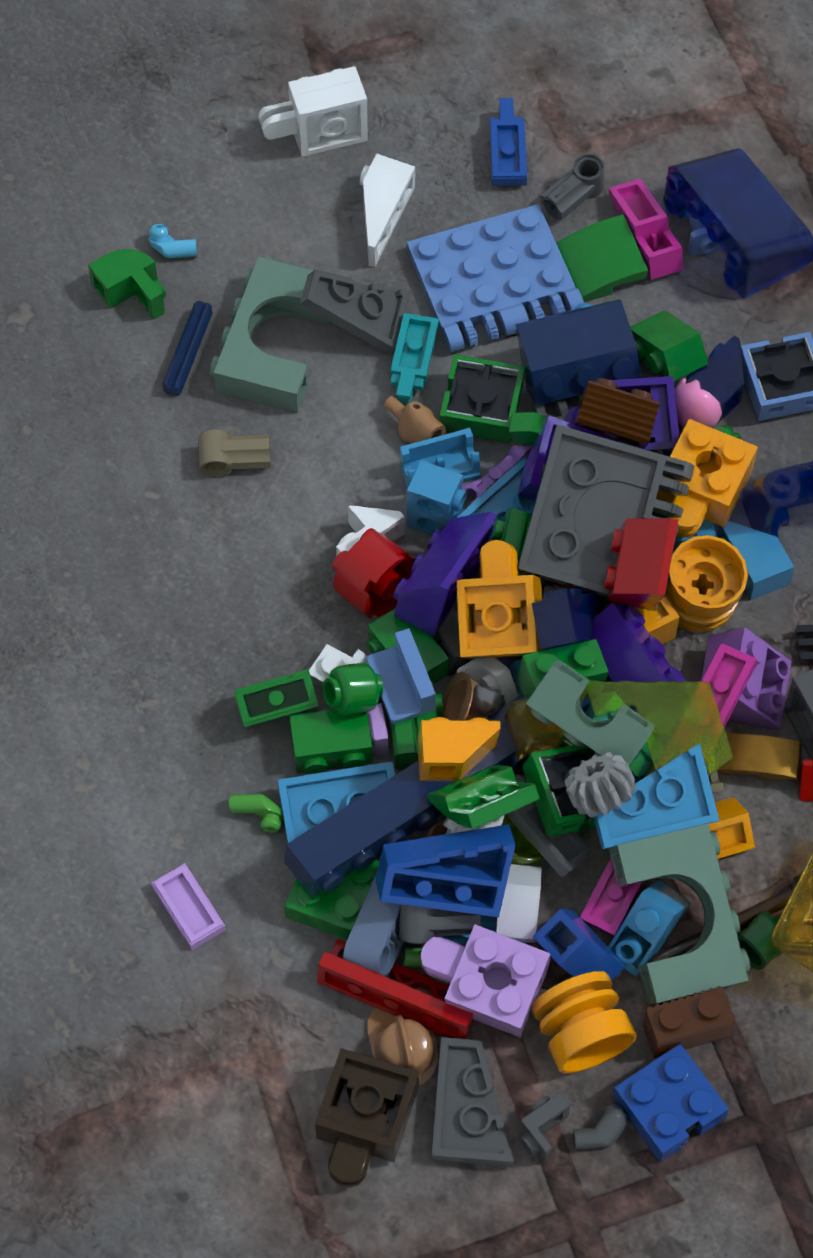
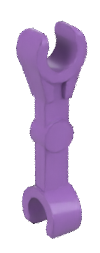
M530 444L513 445L508 456L498 465L490 468L489 472L481 480L479 479L462 486V490L467 491L466 496L472 495L476 499L480 497L523 457L527 460L532 446Z

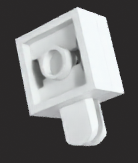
M356 66L335 69L329 73L302 77L288 82L289 101L263 107L258 114L263 134L267 139L272 140L294 134L302 157L368 141L367 97Z

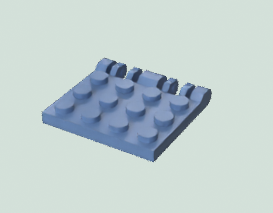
M539 204L407 241V252L435 318H439V329L450 353L465 348L460 328L469 347L478 345V335L473 327L474 324L482 322L486 335L492 341L499 339L495 318H497L506 337L517 334L515 324L529 321L525 309H528L532 320L545 317L540 305L549 303L552 313L555 315L565 312V308L568 312L570 309L574 310L578 304L584 303L579 289L574 285Z

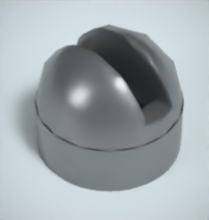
M476 684L472 699L473 709L479 714L492 715L502 705L505 694Z

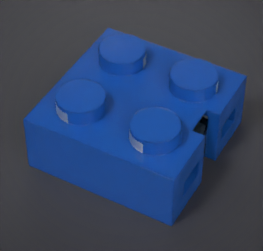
M681 1044L615 1086L612 1095L614 1101L624 1109L628 1120L660 1163L685 1147L689 1136L694 1132L701 1136L725 1120L729 1111L727 1105Z

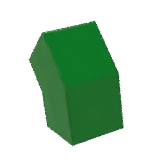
M536 412L512 413L509 433L514 445H534L547 416Z

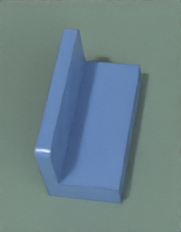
M410 629L396 632L395 647L367 656L368 665L371 666L375 674H379L382 678L384 689L381 699L392 724L433 712L436 708V693Z

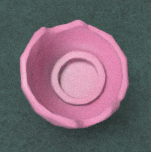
M682 378L674 388L678 424L684 428L688 420L691 419L706 426L715 427L722 415L719 401L709 392L702 390L698 380L685 384L687 379Z

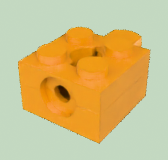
M688 420L670 455L672 458L689 462L695 466L690 482L677 481L689 486L688 494L686 496H675L658 489L656 496L658 500L673 503L683 508L681 518H677L679 524L678 537H692L698 532L704 519L725 528L754 469L758 446L694 420Z
M500 540L487 542L482 546L479 553L481 578L456 580L460 657L467 659L510 657L544 651L541 578L535 575L518 576V558L514 546Z

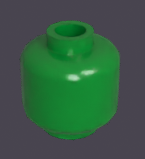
M362 662L333 668L328 678L323 682V695L326 704L342 716L366 713L375 709L384 689L380 675L375 674L370 665Z

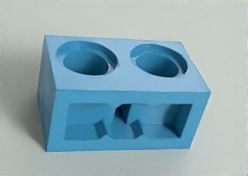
M421 460L407 489V527L431 536L437 529L443 531L451 518H456L465 510L462 507L467 491L462 490L463 475Z

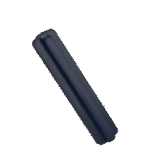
M196 301L193 304L162 383L163 391L167 394L178 396L182 393L213 313L212 306L209 303Z

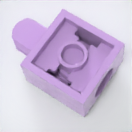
M474 924L466 946L442 937H433L423 946L421 961L423 970L428 975L451 983L444 998L445 1003L473 1013L472 1019L521 1038L531 1014L532 1003L537 999L550 966V953Z

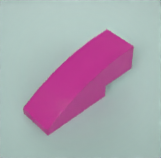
M642 179L610 187L609 195L617 216L624 214L648 269L647 275L650 280L682 271V247L668 228V216Z

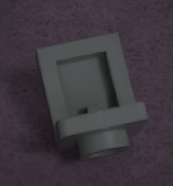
M561 1092L551 1099L548 1095L540 1098L529 1108L530 1114L521 1120L520 1143L531 1157L537 1155L543 1163L551 1159L553 1150L543 1135L569 1116L570 1103Z

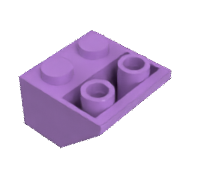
M745 627L710 635L701 681L721 643L757 659V665L728 721L773 730L780 729L792 661Z

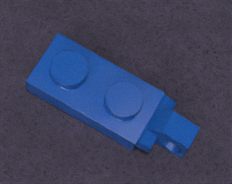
M499 98V117H491L492 186L527 185L525 120L522 117H514L513 98Z

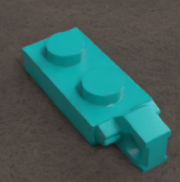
M409 313L403 314L390 370V386L398 387L396 397L404 406L412 402L414 390L423 391L424 384H426L439 328V318Z

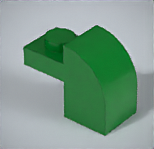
M121 249L110 252L88 264L91 285L110 309L135 296L153 320L165 313L163 298L166 297V292L157 278L156 263L147 254L133 249Z

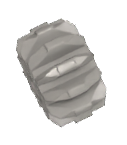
M611 752L605 753L600 757L594 754L587 761L581 760V765L572 768L569 771L570 776L565 780L566 791L573 807L577 809L579 814H588L590 818L597 816L599 813H603L606 816L613 809L620 810L622 803L629 802L632 799L631 794L636 789L635 778L628 763L624 761L621 755L613 756Z

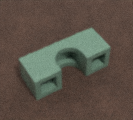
M557 658L526 703L533 708L531 710L532 715L547 725L553 722L565 730L564 736L573 744L579 747L587 745L598 753V757L608 752H611L613 756L621 755L629 766L652 734L656 725L623 703L615 715L607 720L597 721L589 718L581 708L580 697L590 680Z

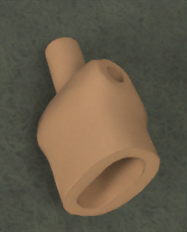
M390 396L385 401L384 407L399 420L397 429L399 437L407 443L412 444L445 435V426L435 418L434 412L423 404L410 402L404 406L394 396Z

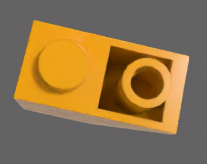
M443 717L421 720L418 735L420 781H457L462 779L496 747L501 728L500 721H489L485 718H472L468 721H450Z

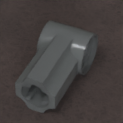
M586 153L580 155L574 161L573 169L541 195V203L553 218L563 220L586 199L595 198L601 194L604 188L605 166L603 160L596 154ZM585 175H593V177H584V176H585Z
M401 904L399 938L409 943L422 944L435 936L470 935L474 924L480 926L481 915Z

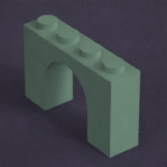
M258 256L254 269L249 268L246 272L243 297H237L234 303L232 326H226L221 340L222 352L220 356L215 355L211 363L210 376L214 377L215 392L298 413L309 384L308 364L267 354L252 342L251 337L260 324L277 316H295L327 325L331 324L330 321L300 305L307 276L314 270Z
M709 824L623 843L609 848L618 888L657 878L676 879L688 885L697 894L704 910L702 934L689 951L679 956L638 966L647 1005L684 997L687 994L692 995L695 992L701 993L702 990L709 991L710 988L716 989L718 986L725 987L749 981L747 972L750 971L749 958L745 949H740L737 933L740 932L739 919L735 910H730L727 894L730 893L729 880L724 870L720 871L717 855L720 854L719 840L715 832H710Z

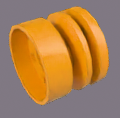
M710 535L692 537L681 543L672 554L665 596L679 615L678 627L683 630L695 633L712 632L725 625L733 615L738 601L745 590L748 578L745 559L738 549L725 539Z
M593 971L565 980L544 992L532 1003L531 1011L534 1018L540 1021L539 1029L541 1033L546 1036H554L549 1042L548 1049L558 1071L563 1074L577 1073L603 1064L627 1050L636 1041L637 1035L627 1013L622 1009H613L618 1004L619 996L616 991L611 989L613 983L609 975L604 971Z

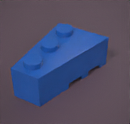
M509 824L383 844L376 877L380 902L499 917L516 845Z

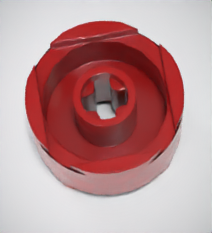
M370 528L362 534L360 540L349 551L340 552L334 559L332 568L336 571L333 582L334 590L368 618L372 619V615L380 618L396 608L398 600L393 598L395 590L403 578L409 580L412 575L410 573L416 559L384 534Z

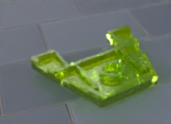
M589 681L586 686L596 718L618 711L623 703L628 707L636 706L638 714L656 725L647 740L656 770L699 743L708 777L734 759L709 682Z

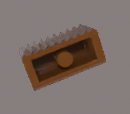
M597 378L595 382L589 380L584 388L574 424L645 449L650 440L660 402L652 400V394L643 390L633 389L629 393L616 389L617 384L608 379Z
M718 986L716 990L712 988L708 992L702 990L701 994L695 992L693 997L687 994L685 999L679 997L678 1001L673 999L670 1003L664 1001L662 1006L657 1003L654 1008L648 1006L643 1029L654 1058H657L679 1044L684 1049L729 1037L732 1034L731 1031L735 1020L724 989Z

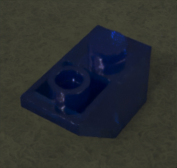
M735 335L725 344L719 343L710 353L708 365L688 374L685 382L690 383L698 380L701 389L709 392L719 401L722 410L719 422L741 402L744 388L740 339Z
M581 588L560 589L544 593L545 600L532 603L541 649L591 640L597 606L596 593L582 594Z

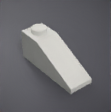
M379 154L375 155L370 166L365 165L359 184L363 186L368 265L376 267L415 188V166Z

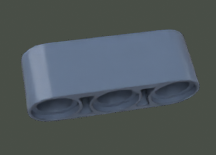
M376 873L346 942L343 959L380 975L387 976L403 944V940L399 938L401 904L380 902L376 885Z

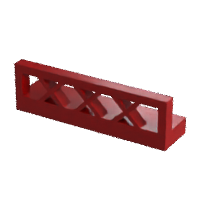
M339 939L336 940L330 953L324 952L318 964V984L394 1016L402 1015L404 1019L416 1021L427 1030L446 1038L467 1039L475 1022L472 1019L473 1013L445 1003L444 998L449 985L394 963L389 973L393 976L394 980L339 957L340 954H344L346 942ZM415 988H424L430 992L431 996Z

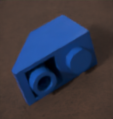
M561 908L533 935L534 939L546 952L550 953V956L558 965L573 977L593 971H604L613 981L626 968L573 909Z

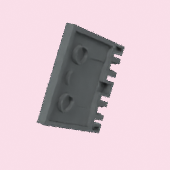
M557 425L519 559L518 572L535 575L544 580L608 598L610 589H605L603 586L608 565L614 566L616 552L610 551L614 529H621L626 519L660 518L653 516L652 511L659 515L680 519L683 508L676 504L656 499L657 492L660 489L675 496H686L689 486L677 481L690 482L695 466L683 460ZM658 604L655 606V608H654L653 610H652V609H647V608H642V607H637V608L644 609V610H648V611H657Z

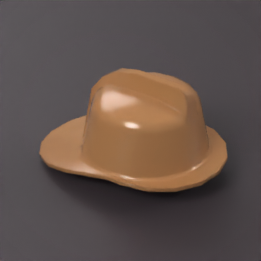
M463 671L457 673L450 680L442 699L444 715L440 717L447 718L450 721H468L472 718H486L489 716L479 714L472 706L474 688L479 683L472 680Z
M374 1008L368 1019V1037L373 1058L419 1071V1086L424 1085L433 1076L438 1065V1050L434 1032L427 1030L416 1021L404 1019L402 1015L394 1016Z

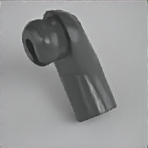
M610 1104L603 1110L604 1115L595 1128L573 1129L575 1150L606 1148L614 1145L627 1127L628 1117L624 1109L618 1104Z

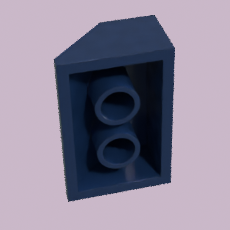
M620 299L515 324L522 366H525L526 390L536 405L581 395L589 380L595 382L597 378L608 380L641 378L637 346Z

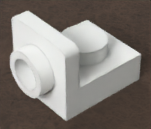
M495 657L477 658L457 669V673L463 671L479 684L505 694L502 702L504 705L519 697L510 670Z

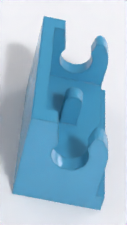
M467 428L401 446L400 469L407 488L421 460L462 474L463 483L480 479V457L478 451L474 452V440L471 429Z

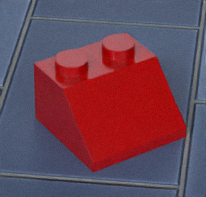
M626 519L621 529H614L610 551L616 552L614 566L608 565L603 586L605 589H610L608 601L653 610L662 600L667 587L678 525L677 519Z

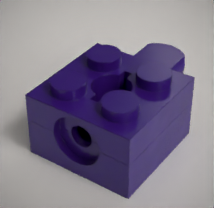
M673 376L611 380L617 384L616 389L629 393L633 389L643 390L652 394V400L660 402L650 440L645 450L670 457L679 439ZM579 406L569 409L564 421L574 424Z

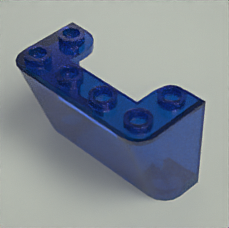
M736 148L669 166L663 197L667 211L679 218H684L690 214L694 219H698L702 223L710 240L716 245L719 244L727 254L725 271L723 272L724 280L728 287L736 290L743 300L813 262V236L742 149Z

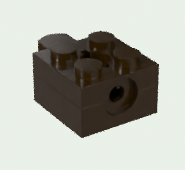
M343 1048L340 1049L315 1122L316 1139L334 1144L328 1160L330 1177L336 1184L349 1188L360 1185L367 1175L372 1156L395 1163L419 1089V1071Z

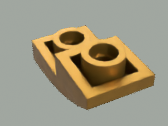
M721 733L716 760L717 772L720 775H758L761 780H799L802 743L796 740L772 736Z

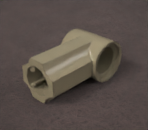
M212 429L202 432L198 437L199 471L204 476L223 477L228 475L232 469L271 468L269 435L230 436L226 431Z

